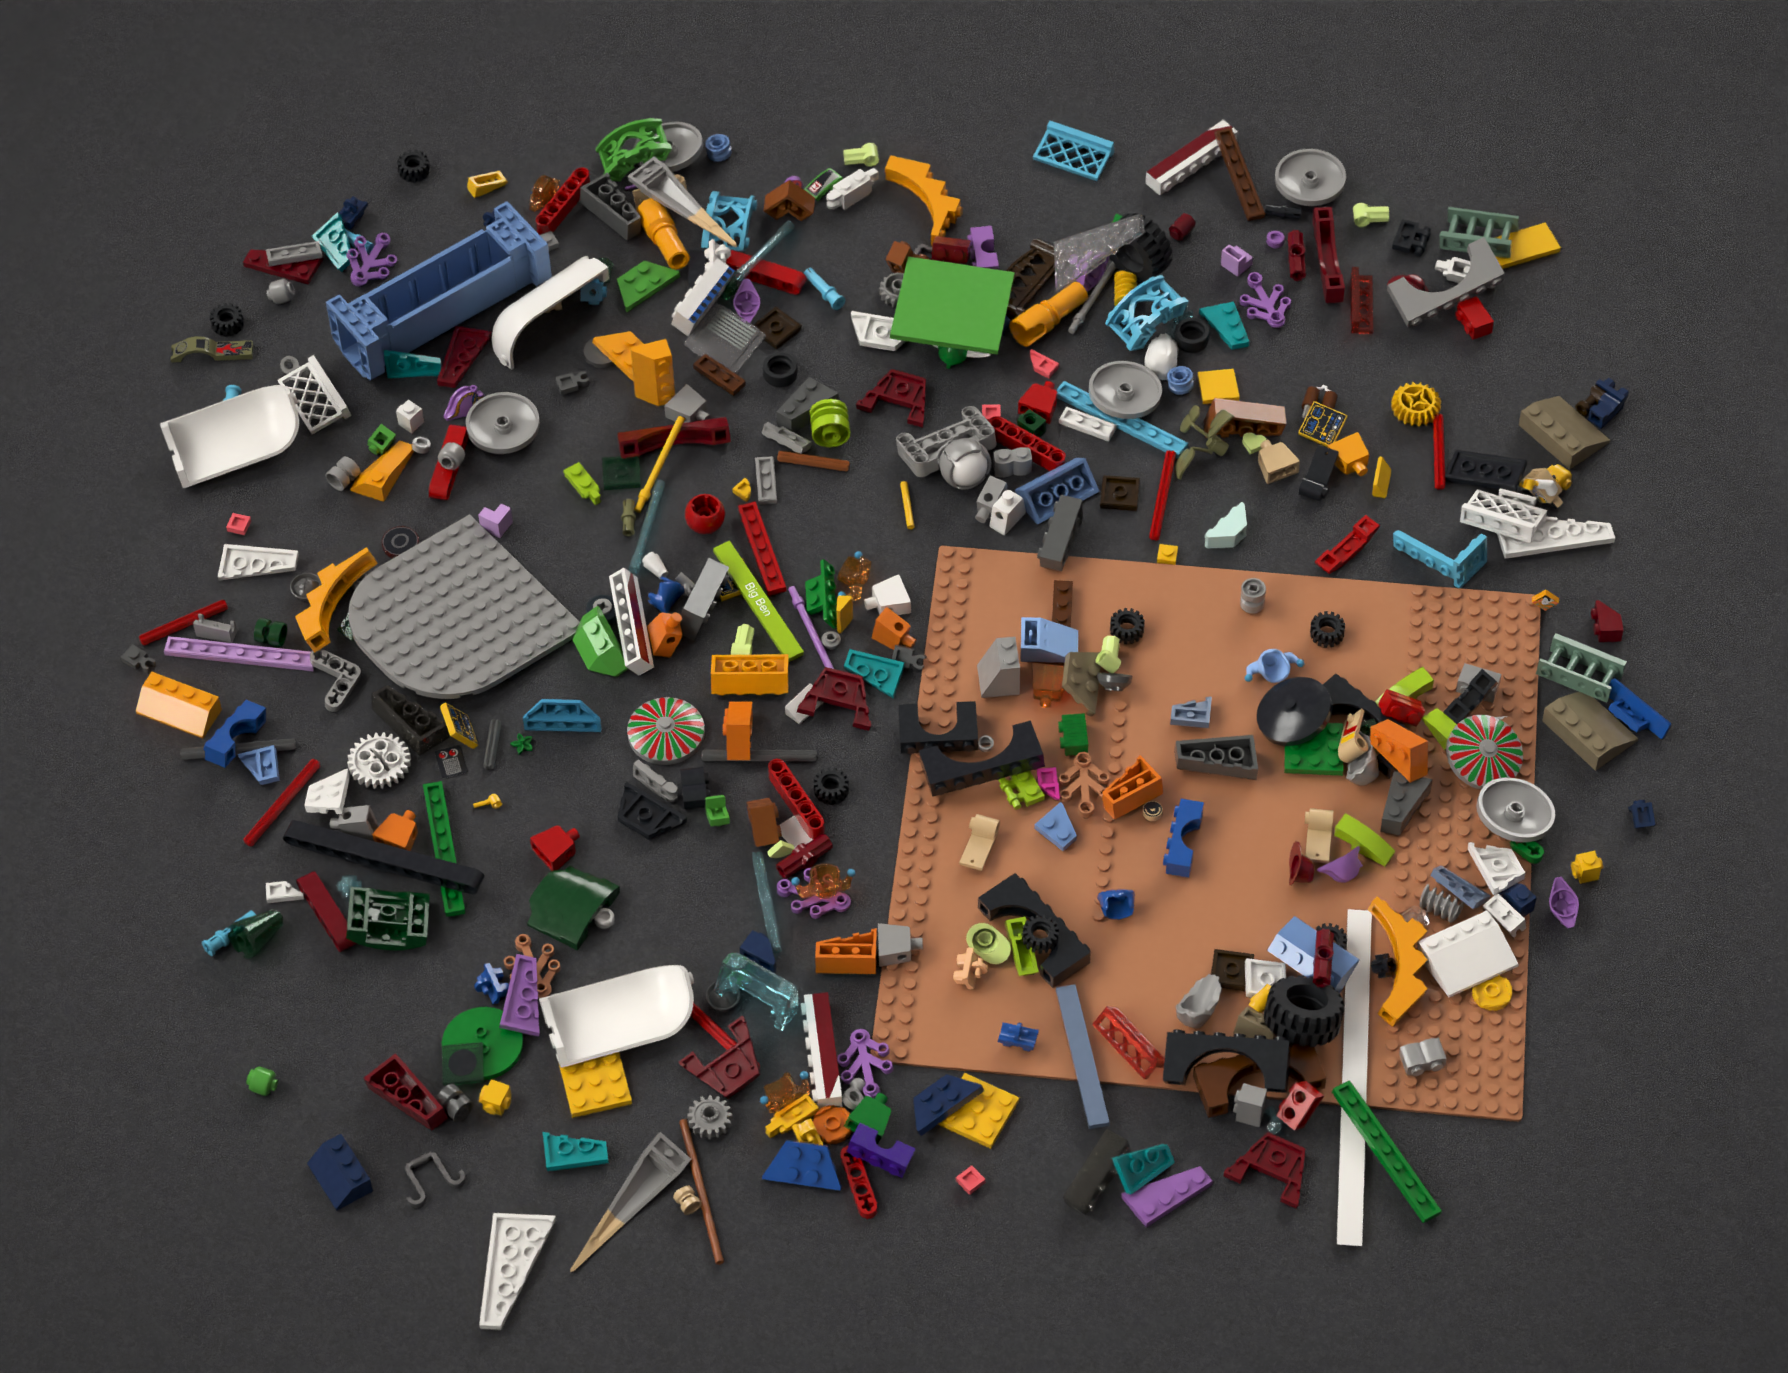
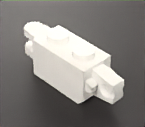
M875 168L866 172L859 169L833 185V190L826 195L829 210H834L839 206L845 210L868 196L872 191V185L879 179V172Z
M1452 257V260H1447V262L1437 260L1435 270L1443 272L1446 280L1460 283L1470 269V261L1457 257Z

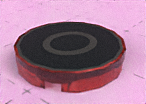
M405 526L389 529L382 538L383 551L390 558H395L419 544L417 533Z

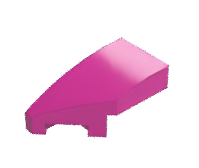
M1056 767L1037 769V781L1042 792L1055 800H1060Z

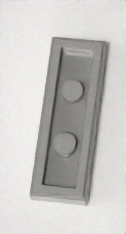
M319 241L266 249L269 266L322 258Z
M774 457L755 458L759 505L777 504Z

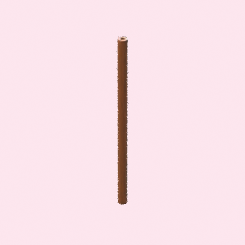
M682 1119L679 1123L688 1157L691 1158L689 1162L698 1197L702 1203L701 1208L716 1264L720 1265L724 1263L694 1144L687 1119Z

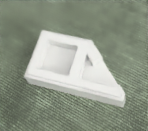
M286 881L266 883L267 903L304 900L303 893L294 889Z

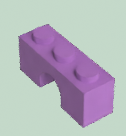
M992 226L970 228V235H967V240H971L970 258L974 259L972 266L999 270L997 253H987V251H994Z

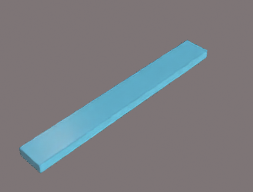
M1065 381L1056 390L1058 392V399L1094 417L1116 424L1118 429L1165 453L1167 450L1175 451V458L1177 459L1188 448V442L1140 418L1122 419L1102 412L1093 404L1089 393Z

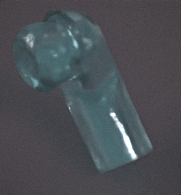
M1269 1106L1265 1110V1113L1271 1119L1267 1129L1271 1134H1277L1282 1129L1283 1121L1276 1116L1278 1112L1275 1108Z

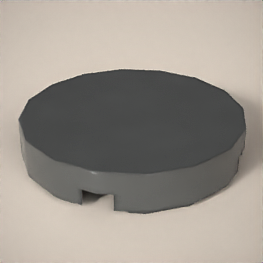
M593 339L586 343L584 346V358L588 364L590 363L596 368H606L614 364L592 343Z

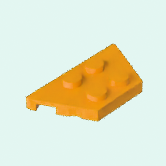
M631 331L594 337L592 343L634 382L630 348L643 345L644 343Z

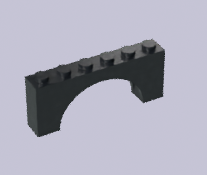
M1334 674L1323 684L1332 699V715H1349L1350 713L1353 715L1360 709H1363L1364 715L1362 720L1371 726L1389 719L1407 729L1403 723L1383 715L1376 702L1368 699L1359 689L1354 688L1345 678H1341L1338 674ZM1380 753L1377 755L1379 771L1390 779L1394 771L1398 772V770Z
M1031 720L1012 725L1013 737L1010 744L1000 754L988 760L972 763L955 761L946 757L939 750L938 746L919 750L920 762L932 797L1045 767L1044 755Z
M1016 873L978 897V909L989 921L1002 916H1026L1030 920L1032 916L1036 919V915H1040V918L1046 915V919L1051 917L1053 918L1052 922H1057V926H1059L1058 943L1056 946L1054 945V949L1048 958L1040 964V975L1052 988L1090 963V948L1080 942L1076 933L1072 930L1070 931L1063 919L1057 917L1053 913L1052 908L1048 904H1044L1039 894L1028 887L1026 880L1020 878Z
M1175 1029L1173 1032H1167L1163 1081L1165 1084L1186 1086L1190 1071L1200 1060L1212 1054L1231 1052L1241 1054L1259 1066L1263 1073L1267 1092L1287 1093L1292 1044L1285 1037L1266 1039V1036L1254 1035V1038H1246L1244 1034H1234V1037L1220 1032H1214L1213 1035H1205L1203 1031H1193V1034H1188L1184 1030Z

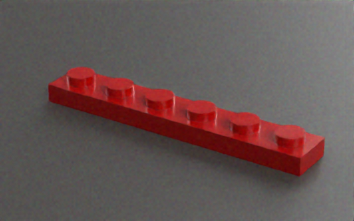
M756 501L739 505L738 512L768 596L786 592V585Z

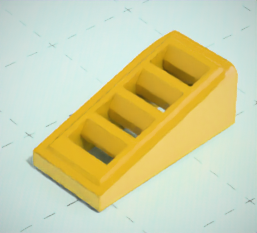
M500 171L469 177L467 189L476 198L506 185L508 181Z

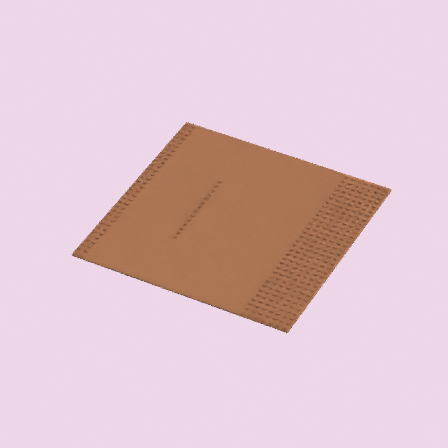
M940 546L924 654L927 658L923 661L924 668L922 669L918 698L919 724L926 732L940 735L948 733L957 723L956 702L976 701L978 741L984 735L990 736L994 741L993 748L989 752H982L978 747V750L970 752L953 751L942 753L946 757L959 762L972 763L988 760L1000 754L1010 744L1013 737L1012 725L1031 720L1044 755L1045 767L1041 768L1056 767L1059 784L1060 774L1065 773L1074 765L1075 756H1065L1064 749H1060V737H1063V734L1058 731V721H1061L1062 715L1085 713L1088 753L1093 758V764L1101 771L1107 772L1110 776L1109 783L1101 786L1107 788L1117 777L1120 778L1125 773V769L1128 766L1131 767L1137 761L1136 758L1141 755L1162 777L1163 794L1151 801L1160 803L1163 810L1159 820L1149 821L1143 816V806L1145 805L1143 804L1114 820L1104 809L1103 801L1099 799V794L1090 787L1089 799L1094 804V813L1089 818H1083L1078 813L1079 803L1082 802L1081 787L1071 795L1069 802L1055 800L1043 792L1045 796L1043 801L1028 807L1022 801L1020 802L1021 808L1015 810L1013 805H1010L1007 801L1006 793L999 787L1000 783L998 780L932 797L920 762L919 753L911 754L888 924L910 927V938H922L923 950H911V961L882 966L872 1040L879 1044L886 1043L890 1052L887 1056L882 1057L877 1051L871 1049L870 1054L883 1061L890 1060L895 1065L1077 1081L1056 995V987L1076 984L1100 1083L1198 1092L1193 1078L1194 1067L1188 1075L1186 1086L1164 1083L1163 1072L1167 1032H1173L1175 1029L1184 1030L1188 1034H1193V1031H1203L1205 1035H1213L1214 1032L1225 1033L1226 1036L1234 1037L1238 1016L1246 1007L1253 1009L1248 1005L1251 1002V997H1246V991L1222 988L1213 1014L1201 1028L1186 1026L1177 1018L1176 1005L1180 1003L1185 994L1189 993L1197 980L1205 978L1208 974L1211 975L1214 949L1254 954V959L1285 963L1267 950L1277 933L1294 916L1315 930L1317 926L1322 928L1324 923H1326V926L1332 923V927L1339 925V930L1343 928L1344 933L1347 934L1348 909L1368 911L1371 902L1377 896L1381 900L1386 901L1393 911L1401 914L1407 923L1412 918L1422 923L1427 930L1424 938L1485 912L1483 905L1472 909L1464 903L1458 918L1453 923L1448 922V917L1443 920L1441 914L1438 916L1434 915V910L1429 913L1427 912V907L1424 909L1420 908V897L1427 884H1430L1429 891H1432L1435 887L1437 888V895L1444 891L1443 898L1450 894L1451 902L1458 898L1430 876L1433 869L1438 866L1445 867L1491 895V899L1494 895L1467 849L1468 843H1475L1474 847L1486 849L1487 845L1511 849L1510 840L1496 835L1481 821L1476 807L1481 790L1467 785L1456 776L1449 765L1446 749L1442 748L1422 719L1416 727L1399 720L1397 721L1403 723L1409 731L1428 741V775L1424 776V778L1432 779L1431 792L1423 800L1420 808L1413 814L1412 819L1400 836L1380 832L1392 777L1389 779L1379 771V775L1374 781L1360 786L1346 779L1347 765L1349 764L1343 762V776L1284 773L1285 746L1269 741L1257 724V709L1260 701L1278 683L1268 682L1261 674H1253V680L1247 682L1245 681L1246 667L1257 661L1260 655L1268 649H1278L1283 653L1292 652L1299 659L1304 660L1305 665L1298 667L1296 663H1291L1290 673L1284 680L1294 677H1308L1324 684L1334 674H1338L1374 702L1401 679L1424 667L1434 679L1433 689L1417 697V700L1421 701L1422 707L1425 709L1424 716L1436 708L1444 712L1452 701L1461 695V693L1456 692V688L1464 663L1502 674L1494 702L1482 701L1469 717L1473 715L1507 716L1500 720L1514 730L1523 749L1522 766L1515 778L1525 780L1534 785L1538 675L1536 671L1539 663L1541 608L1532 603V597L1535 595L1068 556L1063 570L1058 571L1041 567L1037 553ZM1250 578L1260 579L1266 586L1265 605L1258 613H1247L1240 606L1241 586L1245 580ZM1054 580L1073 581L1071 628L1078 630V652L1102 651L1103 639L1108 635L1111 636V616L1113 617L1114 612L1118 614L1119 609L1123 612L1124 608H1127V611H1130L1132 608L1134 613L1139 611V615L1142 614L1145 620L1143 637L1139 638L1138 642L1134 640L1133 644H1130V641L1124 644V641H1122L1119 646L1118 658L1121 660V665L1114 673L1132 675L1131 684L1124 688L1123 691L1105 690L1104 686L1099 683L1096 714L1093 716H1089L1087 714L1088 709L1082 703L1078 704L1072 695L1062 687L1065 663L1021 662V617L1043 618L1052 621ZM1324 611H1328V614L1334 612V616L1339 614L1340 618L1344 619L1345 632L1342 642L1340 641L1339 645L1334 643V647L1328 645L1325 648L1324 644L1318 646V642L1314 643L1313 638L1311 639V621L1320 612L1323 615ZM1123 623L1120 625V627L1124 629H1132L1135 627L1133 624ZM1329 626L1320 628L1327 633L1335 631V629ZM1016 637L1020 664V695L981 698L977 664L996 638ZM1101 667L1100 673H1109ZM1206 697H1212L1209 728L1170 725L1173 705L1185 704L1193 700L1198 703L1205 701ZM1332 715L1328 723H1343L1344 728L1348 715ZM1362 720L1360 731L1370 737L1371 725ZM1244 735L1254 736L1258 763L1257 780L1181 770L1176 767L1174 753L1176 741ZM1036 769V770H1030V772L1032 773L1033 777L1035 778V780H1036V782H1037V784H1038V781H1037V772H1036L1037 769ZM1080 771L1071 777V782L1068 786L1059 784V793L1080 777ZM1088 771V776L1098 783V777ZM1016 788L1012 789V790L1014 791V793H1017V794H1018V791H1017ZM1181 798L1204 802L1200 829L1190 831L1182 838L1183 843L1193 850V862L1189 878L1166 874V866L1163 865L1164 855L1169 853V849H1166L1168 837L1172 838L1173 833H1170L1172 821L1176 822V817H1174L1175 806H1179ZM1060 802L1063 803L1077 835V840L1064 851L1060 850L1034 829L1035 824ZM1310 808L1333 810L1329 863L1352 851L1351 844L1334 836L1335 827L1345 813L1369 827L1395 850V854L1386 867L1358 853V859L1363 866L1359 868L1357 876L1346 883L1337 882L1329 875L1317 871L1318 868L1328 863L1313 862L1315 871L1311 883L1294 882L1292 886L1289 885V858L1294 842L1298 841L1300 843L1301 854L1306 855L1308 824L1304 822L1305 812H1310ZM977 814L1000 820L997 837L982 871L959 865L972 834V829L969 828L971 818ZM1514 852L1525 871L1524 880L1518 883L1524 884L1531 891V863ZM1014 873L1020 878H1024L1028 887L1032 891H1036L1044 904H1048L1052 908L1053 913L1063 919L1066 927L1076 933L1080 942L1086 944L1091 950L1090 963L1054 988L1040 975V964L1050 955V948L1048 953L1042 950V954H1038L1039 950L1035 951L1039 973L1019 977L1010 950L1009 957L1003 963L990 964L983 960V963L988 966L987 973L981 974L980 978H976L974 989H968L965 984H956L953 978L954 971L963 970V968H959L957 965V955L965 954L967 948H970L967 944L966 936L972 926L979 923H987L997 929L1008 940L1005 922L1009 919L1020 918V916H1002L989 921L978 909V897ZM1117 889L1133 890L1135 892L1133 914L1119 920L1105 917L1097 898L1098 893ZM1458 898V905H1460L1463 901ZM1530 913L1524 917L1526 929L1524 931L1518 929L1515 937H1512L1494 918L1519 964L1518 967L1500 974L1504 979H1508L1512 986V998L1506 1007L1497 1011L1481 1008L1472 997V988L1448 997L1424 966L1414 977L1422 980L1428 989L1424 996L1394 1027L1381 1018L1378 1012L1392 992L1395 972L1392 973V977L1378 978V974H1374L1371 969V963L1376 959L1375 955L1389 953V958L1395 960L1387 933L1379 921L1372 915L1366 1104L1369 1108L1517 1122L1522 1120ZM1044 930L1033 932V935L1037 938L1043 939L1048 937ZM1286 964V978L1288 976H1304ZM1344 986V988L1342 989L1340 995H1341V997H1342V999H1343V1001H1344V1004H1345V986ZM1344 1014L1339 1033L1335 1039L1329 1043L1327 1042L1325 1045H1317L1315 1047L1326 1076L1325 1089L1318 1090L1324 1095L1320 1104L1340 1105L1332 1094V1090L1342 1084ZM1003 1022L1017 1025L1019 1022L1022 1023V1027L1039 1030L1034 1050L1025 1051L1021 1047L1003 1046V1043H999L998 1037ZM1431 1038H1439L1447 1058L1446 1066L1439 1071L1426 1070L1419 1076L1406 1075L1399 1056L1400 1047L1411 1043H1420ZM1231 1052L1212 1054L1200 1060L1195 1066L1204 1062H1214L1220 1058L1234 1057L1238 1054ZM1262 1071L1241 1078L1232 1086L1228 1095L1235 1096L1237 1090L1241 1091L1243 1083L1265 1089ZM1289 1076L1287 1093L1267 1092L1266 1099H1287L1291 1086L1298 1082ZM1302 1092V1098L1305 1100L1306 1096L1304 1092Z

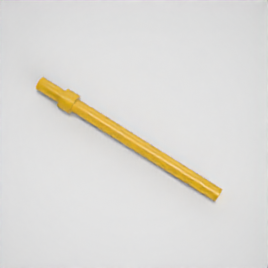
M678 416L644 489H641L638 495L639 499L634 508V511L641 513L645 502L651 496V489L685 420L683 417Z

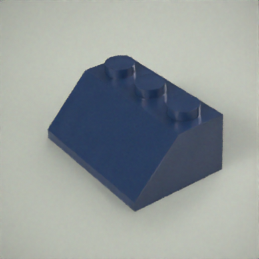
M342 1134L322 1143L307 1162L308 1167L336 1211L373 1192L369 1176Z

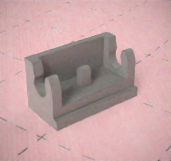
M198 614L199 621L195 620L193 623L197 637L226 643L233 642L238 631L235 621H230L231 625L206 620L203 614Z

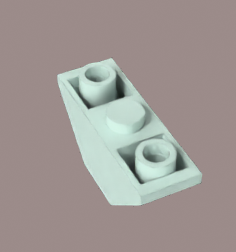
M1243 502L1237 507L1234 506L1225 518H1221L1213 529H1209L1206 532V548L1235 547L1246 537L1247 520L1245 504Z

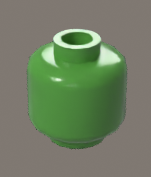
M258 1066L254 1070L251 1069L246 1084L249 1085L251 1092L267 1096L271 1091L276 1090L278 1080L275 1079L276 1074L273 1070Z

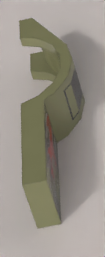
M196 336L171 346L173 351L171 362H181L183 357L191 353L208 354L215 360L253 359V341L215 342L207 337Z

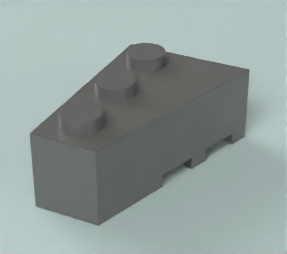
M808 377L777 410V426H783L792 432L798 431L811 423L810 409L812 405L824 399L839 400V393Z
M1394 771L1380 832L1400 836L1412 819L1413 814L1420 808L1426 796L1428 797L1430 794L1432 779L1422 777L1410 783L1400 772Z

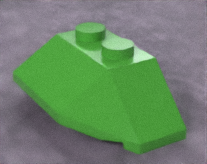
M596 606L582 617L572 640L589 671L618 677L628 669L625 667L623 651L599 606Z

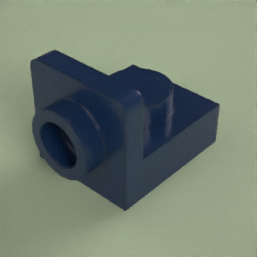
M1638 800L1633 802L1634 805L1628 807L1629 811H1632L1635 829L1655 826L1652 802L1645 803V800Z

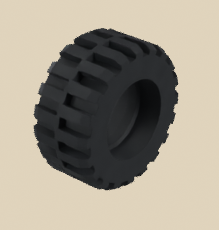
M1129 213L1125 214L1108 229L1105 234L1104 245L1106 246V252L1110 256L1109 259L1113 261L1117 269L1135 274L1137 276L1136 282L1143 283L1150 277L1159 276L1171 265L1173 249L1170 246V240L1167 239L1165 232L1159 228L1160 226L1157 223L1155 224L1152 222V219L1146 218L1145 215Z
M1288 976L1286 979L1282 978L1271 986L1264 1010V1019L1267 1027L1274 1035L1277 1034L1278 1037L1287 1038L1291 1044H1299L1302 1047H1305V1045L1310 1047L1322 1046L1327 1042H1331L1338 1035L1345 1004L1340 993L1335 991L1331 985L1324 988L1317 987L1313 983V977Z

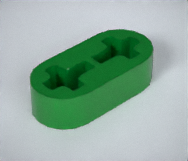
M1510 841L1511 849L1528 862L1537 864L1542 861L1544 850L1535 841L1518 844L1515 841Z

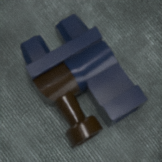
M1610 378L1604 381L1599 379L1596 385L1591 387L1590 396L1585 401H1579L1575 408L1582 416H1586L1589 413L1588 421L1602 429L1624 408V402L1628 398L1629 392L1625 388H1620L1616 391L1614 389L1615 383Z

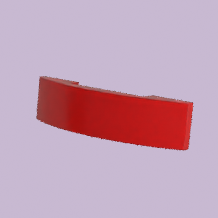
M1365 515L1353 526V531L1331 551L1326 550L1315 560V564L1328 574L1336 571L1360 552L1377 532L1380 525Z

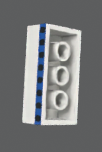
M718 258L714 263L710 262L703 276L700 275L695 281L693 289L690 288L685 294L684 300L680 301L675 307V311L671 316L673 317L671 325L689 337L729 285L735 270Z

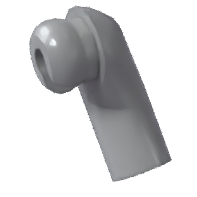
M681 572L675 579L684 587V593L689 597L695 583Z

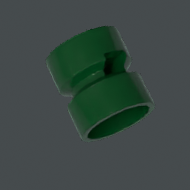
M259 618L254 628V641L264 644L269 642L270 645L282 647L287 637V624L279 621L272 623L270 619Z

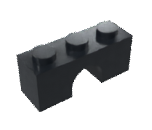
M1481 669L1470 681L1466 690L1458 698H1455L1443 713L1458 724L1463 719L1469 717L1495 688L1498 682Z

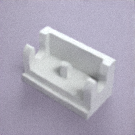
M1499 894L1494 895L1483 905L1485 911H1488L1512 937L1516 936L1518 929L1521 931L1526 929L1525 919Z

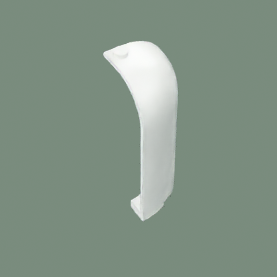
M581 257L503 310L497 318L492 331L493 351L500 362L511 370L514 369L513 348L523 329L535 318L593 279L598 278L603 283L609 279L608 267L595 258Z
M284 385L263 387L160 423L168 448L175 453L172 456L182 487L186 488L273 457L286 450L294 441L299 428V416L295 406L298 401L295 393L291 394L289 388Z
M680 965L660 966L540 998L539 1001L545 1023L548 1028L552 1029V1034H549L553 1049L555 1048L557 1051L556 1058L560 1067H566L663 1040L677 1033L686 1024L693 1009L694 998L691 984H694L692 973Z

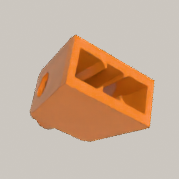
M888 607L876 619L871 638L894 650L897 644L913 648L917 641L909 635L910 624Z
M662 612L648 624L647 630L653 655L668 658L672 656L682 638L680 626L682 616L679 613L674 612L670 614Z
M406 810L403 816L395 813L390 814L372 834L373 840L411 851L418 834L417 824L414 822L416 818L415 813Z

